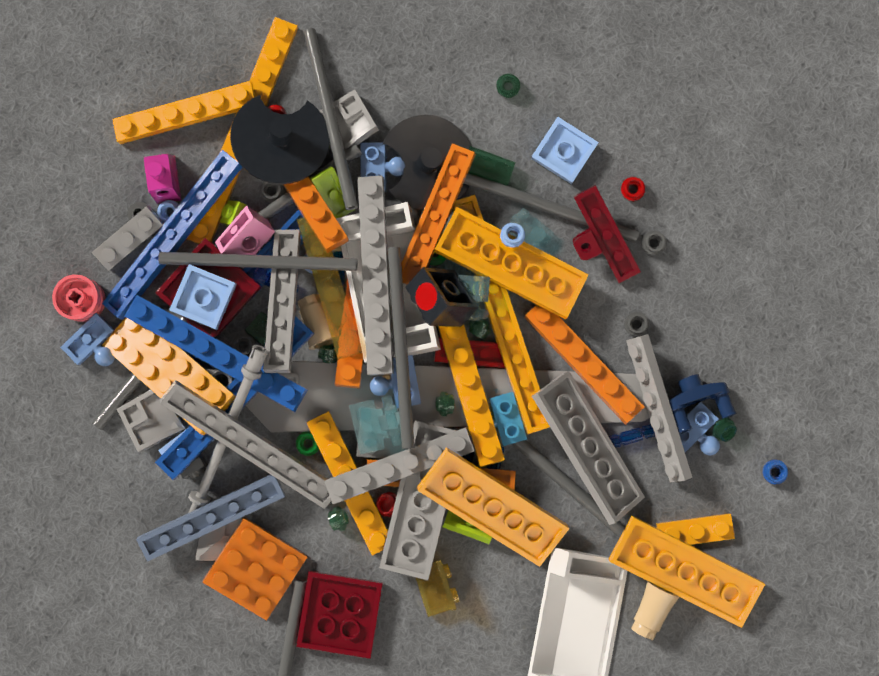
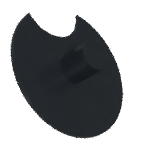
M260 95L256 96L241 107L231 126L230 140L235 158L249 174L268 183L290 184L309 177L321 166L329 148V134L326 121L321 112L308 100L300 110L292 114H279L267 108Z
M417 115L398 123L388 133L382 144L394 149L405 163L403 176L400 182L389 190L390 193L400 202H408L411 208L424 210L452 143L473 151L465 134L452 122L434 115ZM475 159L473 160L471 167L468 171L472 174H474L475 170ZM463 184L457 200L466 193L469 185Z

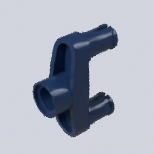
M699 374L680 380L678 384L682 393L669 401L679 434L692 429L684 410L687 406L711 399L715 400L722 420L737 414L728 395L730 391L725 382L703 385Z

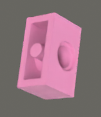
M246 206L215 243L221 254L256 255L260 248L269 242L275 231L266 218Z

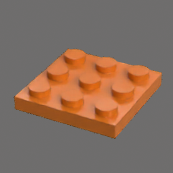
M244 517L203 579V583L267 621L306 561L307 555Z

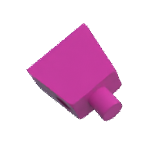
M161 154L144 157L147 188L155 202L161 204L166 200L181 201L175 156Z

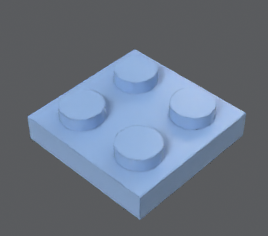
M557 117L531 159L572 184L599 142Z
M189 264L169 310L218 330L237 284Z

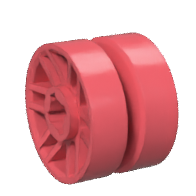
M82 275L64 277L53 290L52 300L57 312L63 317L74 321L87 322L95 313L100 315L105 307L102 304L106 299L102 287L94 280Z

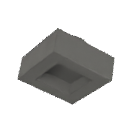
M199 457L180 475L183 479L191 477L193 480L205 473L203 468L207 467L208 463L204 457Z

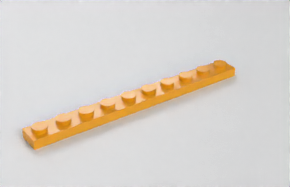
M277 17L274 18L249 80L253 84L255 96L260 95L266 107L298 30L297 25ZM230 127L221 151L224 150L237 161L231 147ZM240 171L190 233L187 240L200 244L206 238L212 243L222 218V209L230 199Z
M475 195L456 200L453 211L458 207L483 220ZM474 273L527 435L550 428L532 398V395L538 392L540 388L507 289Z

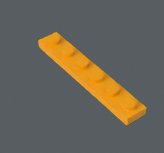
M251 81L114 118L112 120L117 142L124 144L236 113L244 104L256 97Z
M464 324L461 327L438 326L479 467L503 462L505 460Z
M330 411L306 422L333 477L357 469ZM368 491L346 499L345 502L371 555L373 556L383 551L388 529L370 492Z

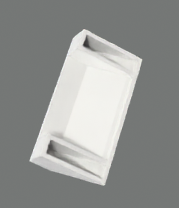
M408 202L385 207L387 250L390 247H400L401 263L416 230L412 209ZM358 213L336 218L349 240V242L341 245L343 258H357L358 260L357 271H346L363 359L364 363H367L360 215ZM389 273L390 308H391V327H392V346H393V358H395L393 315H392V301H391V287H390V273ZM403 284L408 356L441 350L436 326H429L423 320L422 313L410 299V294L405 288L407 285Z
M557 547L553 549L549 561L528 676L609 675L627 570L611 563L608 560L609 557Z

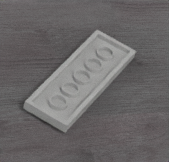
M567 371L532 395V398L608 524H615L643 500L645 496L570 372Z
M415 421L413 427L414 446L457 430ZM431 468L401 479L379 568L429 580L446 508L423 495L417 489V486Z

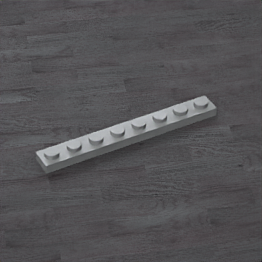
M382 175L358 177L367 375L394 374L384 177Z
M175 380L161 397L160 404L325 509L331 502L324 482L328 480L327 478L179 381Z

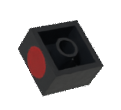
M423 267L405 287L410 294V299L417 305L422 313L423 320L429 326L461 327L479 308L455 270Z

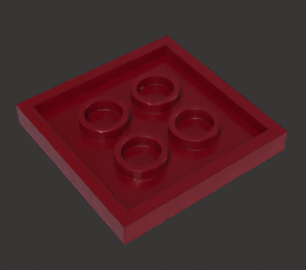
M206 238L192 251V253L221 254L220 250ZM180 265L155 292L170 307L188 265ZM192 265L237 284L218 330L182 316L192 326L216 339L261 289V286L239 267Z
M309 571L296 647L371 659L383 582Z

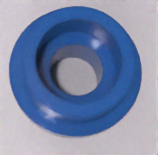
M770 460L764 465L762 473L767 482L781 484L788 476V469L782 461ZM774 467L779 470V474L776 477L771 474V469Z

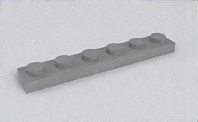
M275 230L273 256H299L300 230ZM272 268L265 342V348L269 353L264 361L263 370L265 373H291L298 269Z
M646 334L626 340L628 352L634 364L636 378L642 390L643 400L647 406L650 423L655 432L658 449L661 452L669 481L677 482L691 479L693 477L649 335Z
M465 427L415 446V448L404 450L325 480L324 482L332 504L429 469L434 465L446 447L460 456L474 452L475 450L467 428Z

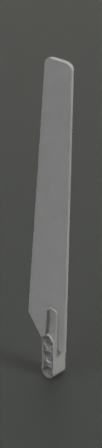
M291 361V373H278L308 390L296 412L260 392L246 405L271 433L311 432L306 422L327 411H330L339 431L358 430L361 406L399 410V408H395L392 389H389L383 396L374 395L370 390V382L373 378L382 376L388 380L390 379V374L369 376L367 375V364L363 363L360 389L335 386L337 362ZM414 365L421 404L412 406L413 427L415 421L444 428L468 427L450 367ZM477 368L491 416L494 418L489 398L513 392L506 369ZM206 369L216 379L220 375L225 374L229 379L228 385L235 379L221 370ZM534 370L540 390L558 376L567 372ZM569 371L600 423H623L575 371ZM613 373L645 406L629 422H643L649 419L650 416L644 403L642 390L636 374Z

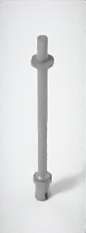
M259 345L252 347L247 364H244L241 369L244 378L229 412V415L237 420L253 381L259 379L262 375L261 368L269 353L266 348ZM217 441L198 490L191 491L188 498L192 505L188 513L209 504L211 500L207 492L226 449V445Z

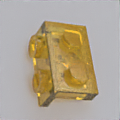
M441 559L435 560L432 563L429 580L415 577L428 617L448 610H457L456 603L460 602L456 588H450L448 579L452 578L448 563L443 564Z

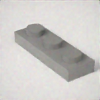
M147 205L97 247L92 254L109 271L163 226L164 222Z

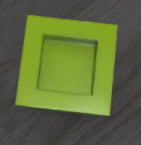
M228 200L222 209L220 223L229 226L248 205Z

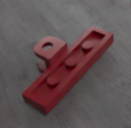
M596 185L573 196L589 226L587 230L573 238V246L580 259L589 260L603 252L618 283L639 274L641 271ZM584 243L590 244L586 249L581 248Z

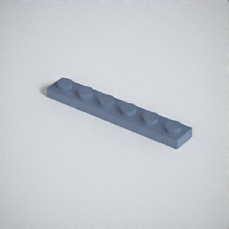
M269 475L137 537L136 540L148 562L284 498L285 493L278 479Z

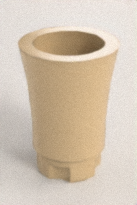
M312 294L298 301L302 321L314 333L308 340L309 350L320 349L340 340V334L334 326L320 294Z
M647 581L645 592L631 629L645 638L654 640L656 633L660 631L663 622L679 599V596Z

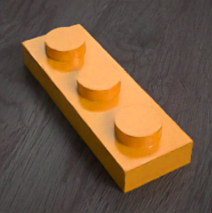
M730 513L656 523L658 529L689 545L735 539Z

